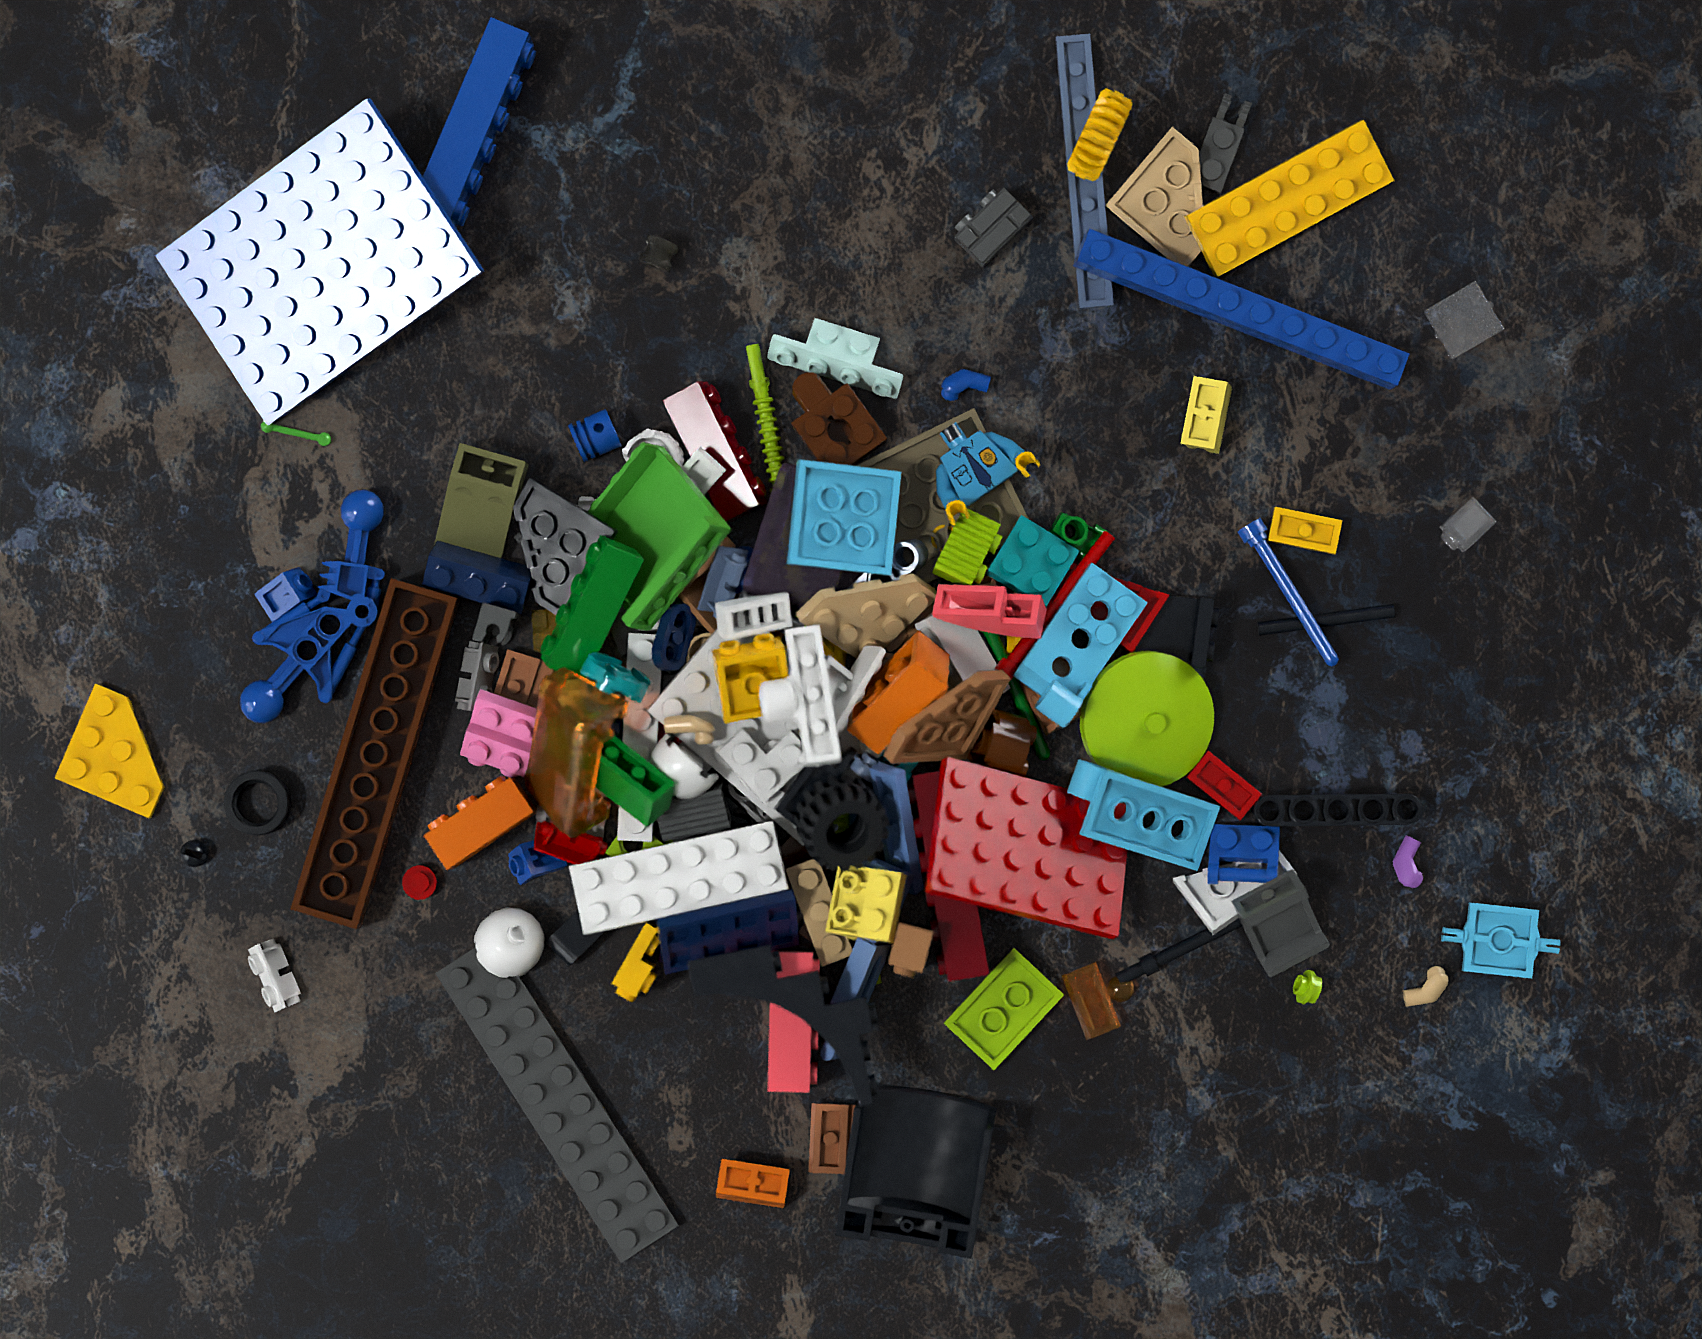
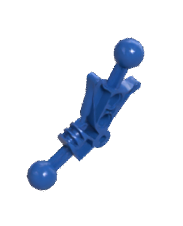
M366 489L355 490L343 499L340 507L341 518L349 528L344 562H321V564L329 567L328 573L319 574V576L327 578V585L318 586L317 588H320L318 595L306 604L303 601L253 634L252 640L255 644L273 645L289 655L267 681L258 680L251 682L241 693V710L246 718L254 723H268L279 716L284 703L282 694L304 669L310 674L317 685L319 700L323 703L330 702L357 651L355 647L365 628L371 626L377 620L381 595L379 584L380 580L385 577V572L382 569L365 565L369 532L377 528L384 516L383 503L374 492ZM368 579H371V586L367 588ZM332 593L351 600L347 609L322 607L310 611L320 603L327 602ZM362 605L367 606L369 614L365 618H359L357 615V609ZM327 615H334L339 619L340 628L335 634L328 635L321 628V621ZM352 624L356 625L357 628L349 643L344 644L332 667V647ZM310 640L317 647V654L311 660H304L299 656L298 647L303 641Z

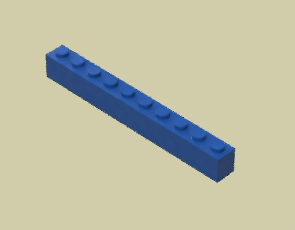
M1092 229L1085 233L1073 264L1074 267L1389 390L1398 386L1409 357L1407 352Z

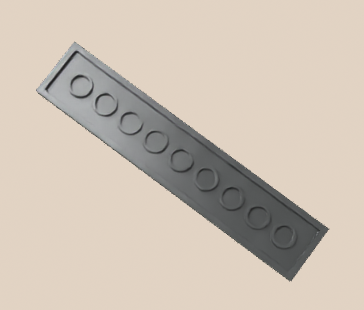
M475 947L435 974L620 1263L678 1227L679 1223L519 975L503 978L488 972L478 961Z

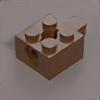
M804 373L795 379L792 386L793 396L805 413L791 422V425L817 462L854 466L887 442V437L848 383L831 393L821 377L815 373Z

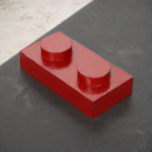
M1210 751L1204 754L1186 777L1239 821L1262 795V793Z

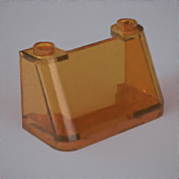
M562 667L552 674L545 676L539 684L538 691L540 694L528 768L524 779L526 780L525 786L557 829L569 837L575 838L609 818L611 803L605 801L603 795L595 791L602 744L614 736V731L609 728L615 718L618 716L623 719L627 716L629 701L616 694L610 695L599 690L595 683Z

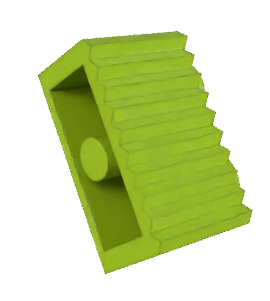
M967 508L969 519H966L965 514L960 513L932 573L956 585H972L973 582L980 585L988 566L982 564L987 552L995 554L1003 537L997 533L1001 524Z

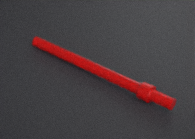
M1104 531L1048 603L1043 630L1090 563L1096 565L1115 540L1110 533ZM1021 638L1007 658L1002 657L994 670H1003L1011 681L1017 666L1037 639Z

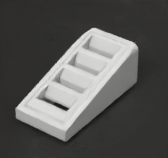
M787 592L715 603L718 632L727 641L793 626L789 594ZM776 603L778 620L773 621L771 604ZM758 607L763 609L764 622L759 621ZM744 610H748L750 624H745ZM732 613H734L736 626H733Z

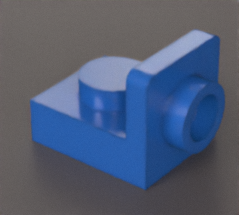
M300 567L282 572L254 593L272 622L303 601L311 600L317 596L311 579Z
M534 840L519 844L508 854L510 871L517 878L519 885L526 884L535 877L562 870L567 866V862L533 850Z

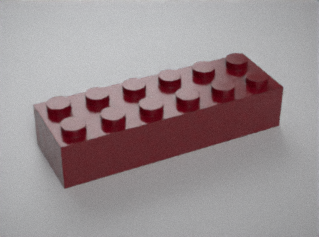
M940 771L912 776V783L907 784L910 805L916 804L918 817L912 818L916 839L922 838L924 851L918 852L921 873L928 872ZM925 892L927 906H934L936 919L930 920L931 930L933 931L932 937L934 941L940 940L942 953L936 954L939 974L946 975L948 982L989 975L977 905Z

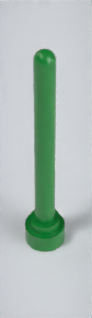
M983 632L996 663L998 664L1002 657L1007 658L1008 654L999 634ZM1013 677L1008 683L1011 688L1008 691L1018 714L1026 717L1030 725L1036 726L1037 735L1032 746L1037 757L1045 761L1050 757V750L1019 680Z

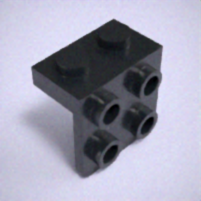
M1169 595L1168 600L1136 647L1135 652L1158 651L1177 657L1193 668H1205L1206 661L1212 662L1215 642L1209 641L1211 627L1217 628L1219 607H1213L1214 599L1200 597L1195 599Z

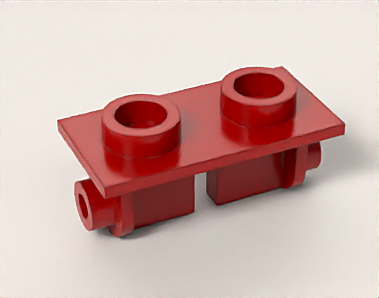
M552 819L549 822L543 820L542 823H536L533 850L575 865L599 860V855L603 856L606 852L608 844L603 842V838L600 836L596 837L582 831L576 836L574 835L573 828L559 824Z

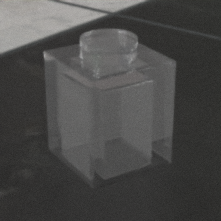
M1472 497L1439 527L1444 532L1441 538L1452 550L1455 551L1459 548L1461 552H1464L1497 521Z

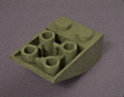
M459 443L448 482L435 543L438 540L502 558L514 519L513 506L521 494L529 464L526 461Z

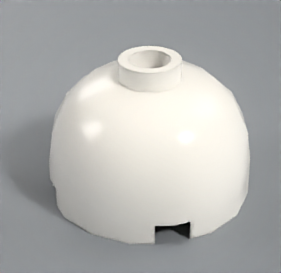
M673 733L665 734L653 749L649 763L676 782L673 795L681 799H693L701 796L717 781L719 776L717 773L709 775L707 772L712 767L685 743L682 742L679 746L672 741L675 737Z
M506 907L494 911L480 923L474 935V943L476 942L477 950L476 956L488 972L498 977L507 978L508 976L525 975L538 963L544 949V933L541 925L532 914L520 908Z

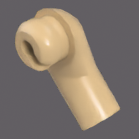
M692 715L666 716L664 719L666 734L695 733V742L697 744H711L714 741L713 731L715 729L710 722Z
M1431 967L1427 971L1428 979L1422 987L1403 990L1406 1007L1437 1001L1448 986V976L1442 967Z

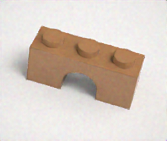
M898 921L894 943H892L888 958V964L894 965L893 972L909 977H914L915 971L923 973L933 934L932 930Z

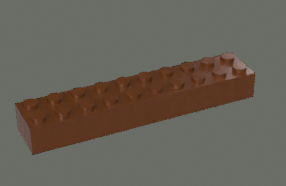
M390 579L290 908L291 910L350 928L361 929L458 611L460 599L399 580Z

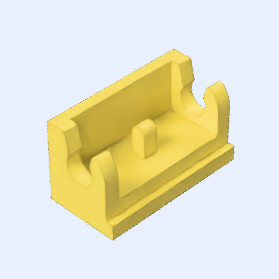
M1194 376L1181 444L1192 449L1201 448L1208 452L1219 454L1232 386L1228 382Z

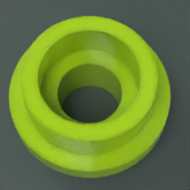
M1306 970L1303 975H1298L1293 985V993L1296 995L1297 1002L1301 1004H1306L1307 1002L1315 1003L1321 993L1322 978L1316 976L1315 972L1311 970Z

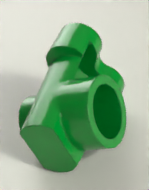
M1064 512L1059 513L1049 530L1050 533L1080 551L1075 558L1078 561L1084 558L1100 535L1107 531L1097 524H1094L1092 527L1086 524L1082 518L1072 517ZM1066 525L1070 526L1073 530L1070 538L1065 534Z

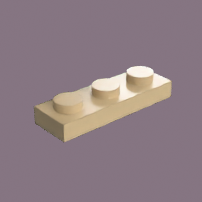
M813 858L786 868L785 870L821 967L849 957L852 948L848 938H846L847 936L825 932L832 894L822 867Z

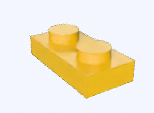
M1274 507L1267 541L1335 555L1342 520Z

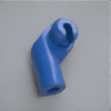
M961 369L944 379L941 384L943 388L941 395L945 400L955 401L958 399L959 393L967 388L987 393L991 376Z

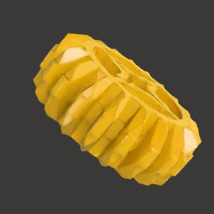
M1106 88L1100 92L1067 163L1068 170L1075 173V176L1082 179L1086 178L1092 182L1099 178L1132 108L1131 99L1124 97V94L1116 90L1112 91Z

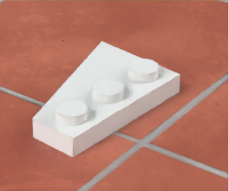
M1280 850L1278 876L1293 869ZM1232 862L1220 867L1267 869V863ZM1208 868L1202 869L1203 872L1186 877L1182 875L1173 878V883L1213 935L1239 918L1231 901L1265 883L1219 881V884H1208Z

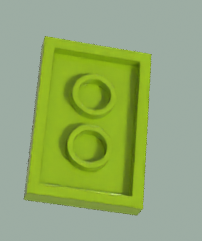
M1013 947L989 975L946 1019L944 1024L986 1064L995 1070L1064 994Z

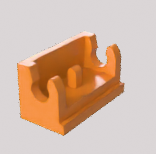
M721 1159L716 1198L784 1208L790 1169Z

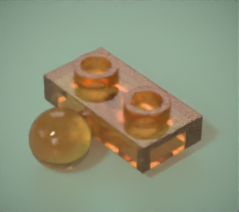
M1096 962L1061 975L1086 1040L1121 1026L1111 1000L1116 1002L1129 1000L1134 993L1132 981L1120 983L1118 978L1114 976L1109 980L1107 987H1105Z

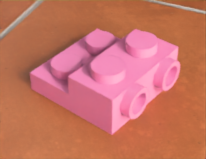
M480 689L476 697L470 723L465 733L460 755L467 757L468 761L475 766L487 764L499 768L500 772L506 777L521 776L525 778L534 756L545 711Z

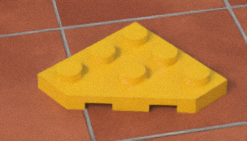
M95 684L55 779L144 817L152 818L164 790V784L151 757L152 754L143 731L137 722L131 701L125 695Z

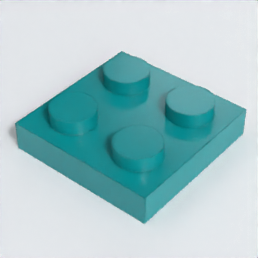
M1021 515L985 574L1017 594L1042 595L1045 606H1047L1080 551Z

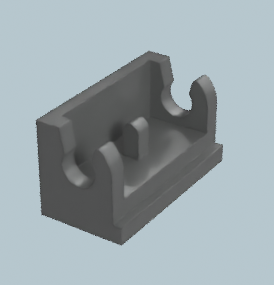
M483 603L472 639L488 644L493 634L497 636V642H502V645L505 646L510 642L516 621L520 622L521 615L511 610Z

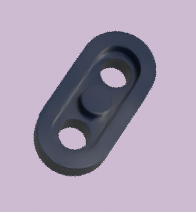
M671 604L660 619L651 651L653 663L660 670L676 671L685 663L696 625V617L686 604Z

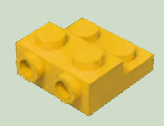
M765 633L755 636L753 642L740 644L736 640L720 643L719 649L711 651L715 679L719 689L722 717L725 724L762 717L759 700L760 684L763 681L785 679L788 677L785 648L780 637L774 638L772 634Z
M651 922L645 923L611 983L618 987L615 993L630 1002H634L641 991L645 994L648 993L658 975L652 972L656 964L644 958L646 954L650 957L653 956L659 946L658 929Z

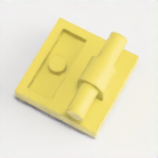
M838 866L825 932L847 936L846 938L851 940L861 938L894 943L907 875L901 872L866 867L856 869L855 866H850L849 871L842 872Z

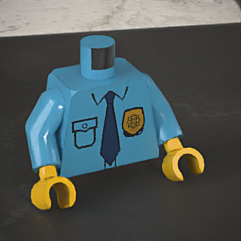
M955 422L940 433L950 451L940 457L941 464L936 469L937 495L946 509L950 524L956 525L953 518L954 515L963 513L966 519H969L967 507L1018 472V469L1024 477H1029L1030 475L1025 467L1030 463H1035L1040 467V463L1031 452H1025L1013 440L994 432L983 433L979 430L967 438L957 422Z

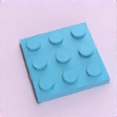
M797 460L787 564L886 576L891 575L901 472Z

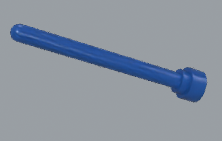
M1259 518L1246 525L1237 532L1243 543H1248L1251 548L1255 547L1326 664L1335 666L1339 661L1338 655L1266 540L1268 538L1266 534L1268 529L1262 519Z

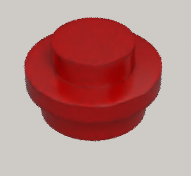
M422 865L413 866L404 874L402 886L409 897L423 900L430 897L436 890L437 878L430 868Z

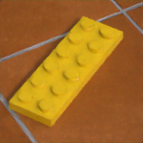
M1360 120L1190 212L1184 218L1214 277H1219L1393 182L1394 179L1365 121Z

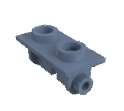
M718 546L716 548L698 604V610L714 612L713 617L717 619L715 603L734 599L743 569L748 564L745 561L748 550Z

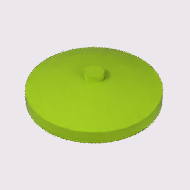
M1158 651L1133 652L1114 660L1101 670L1092 683V688L1083 699L1080 713L1081 737L1085 750L1092 762L1161 787L1169 785L1189 773L1198 764L1207 750L1214 727L1212 698L1207 685L1199 673L1183 660Z

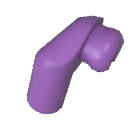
M1406 835L1393 859V867L1400 883L1410 888H1416L1421 885L1423 875L1421 872H1418L1413 858L1421 842Z

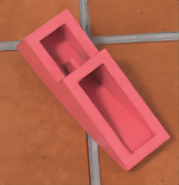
M938 584L932 615L934 618L978 631L1013 637L1041 639L1047 609L1042 595L1008 594L1005 586Z

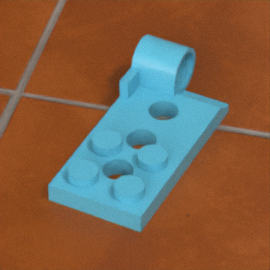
M1093 563L1088 565L1043 630L1041 639H1037L1012 675L1041 696L1035 705V709L1062 728L1077 713L1083 703V699L1092 688V683L1148 603ZM1094 602H1102L1107 606L1108 615L1105 620L1098 621L1091 615V606ZM1077 629L1085 631L1089 637V643L1084 649H1079L1072 643L1071 636ZM1058 657L1066 659L1069 663L1070 670L1065 677L1057 676L1052 670V663Z
M1078 759L1067 790L1068 793L1091 801L1079 833L1080 835L1198 871L1220 809V806L1135 779ZM1120 802H1125V814L1121 818L1115 819L1114 809L1116 805ZM1149 811H1153L1155 814L1153 824L1144 828L1143 817ZM1178 820H1182V832L1178 836L1173 837L1171 833L1173 824Z

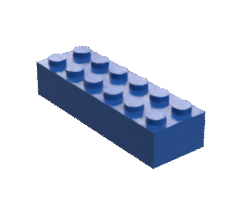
M490 17L423 175V179L455 227L457 225L462 227L467 219L470 210L466 206L470 194L476 195L483 180V176L480 175L481 168L484 162L489 164L496 150V145L493 144L497 131H504L510 113H507V107L510 100H517L523 86V82L520 81L521 74L524 68L530 69L536 56V51L533 50L534 44L528 32Z

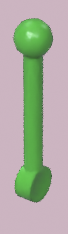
M264 421L261 423V429L265 433L275 431L318 441L321 446H328L331 443V436L325 432L318 435L275 425L274 423L267 425Z

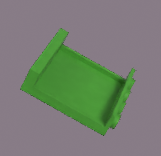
M642 442L640 446L633 450L629 460L612 477L610 484L592 502L588 510L589 513L618 530L614 538L615 541L636 549L644 559L622 604L626 613L621 619L628 628L650 631L731 531L729 525L667 450L662 446Z

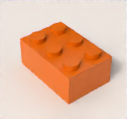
M918 630L871 677L865 687V694L862 700L854 706L849 714L847 731L879 755L889 746L891 738L898 727L924 710L932 701L935 702L946 694L948 690V675L950 673V655Z
M505 776L498 777L485 786L488 791L480 798L472 795L456 806L459 810L458 813L452 817H449L448 814H443L427 825L430 831L423 836L446 870L456 868L536 814L537 809L516 778L510 777L506 779Z

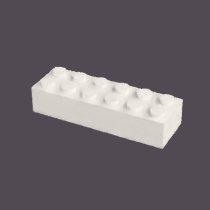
M773 821L569 866L584 935L790 890L777 829Z

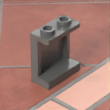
M1293 869L1231 901L1257 959L1269 977L1286 971L1288 968L1309 957L1315 956L1330 946L1309 904L1307 891Z

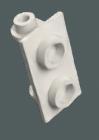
M273 938L261 943L264 950H262L260 944L248 949L250 953L248 962L253 973L260 976L264 986L261 989L262 996L269 1007L272 1006L274 1012L286 1008L284 1001H286L288 1007L300 1002L298 995L301 992L292 972L282 976L278 973L279 969L289 965L281 944H276Z

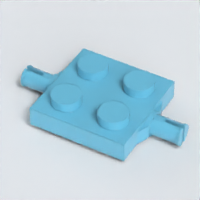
M1469 902L1467 921L1463 929L1442 928V933L1455 934V936L1441 935L1442 942L1462 943L1464 952L1462 971L1532 979L1534 960L1538 955V951L1559 954L1560 948L1546 946L1547 944L1560 946V939L1540 938L1537 927L1539 910Z

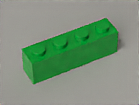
M603 535L599 536L596 543L593 542L589 546L585 556L587 563L582 573H578L574 577L570 587L571 595L566 605L562 604L555 618V623L557 624L552 634L545 637L540 649L541 659L548 668L582 682L585 681L586 676L580 671L588 654L591 655L592 652L599 653L644 561L636 549Z
M570 703L548 721L543 748L643 825L648 827L670 808L676 782L574 704Z

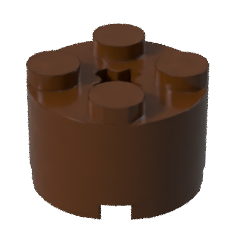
M994 709L967 757L969 763L1025 777L1029 766L1027 756L1030 746L1036 739L1037 728L1030 725L1028 719L1024 716Z

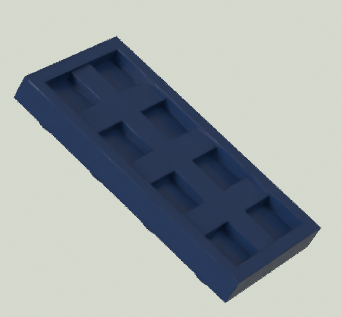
M792 889L656 919L661 961L665 974L688 970L687 962L690 960L770 944L772 951L800 945L796 900Z

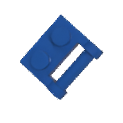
M1214 824L1210 835L1208 884H1219V881L1267 883L1278 877L1280 827ZM1220 861L1267 863V869L1220 867Z

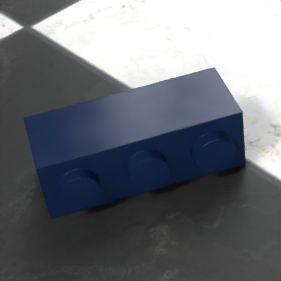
M437 540L428 556L422 586L521 614L529 599L533 580L530 568H527V565Z

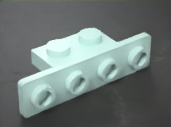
M817 318L814 319L806 344L774 334L767 355L769 360L775 361L780 365L795 367L809 373L812 372L819 376L842 382L843 384L848 383L849 386L874 392L879 396H887L894 399L898 397L904 377L901 373L872 365L880 338Z

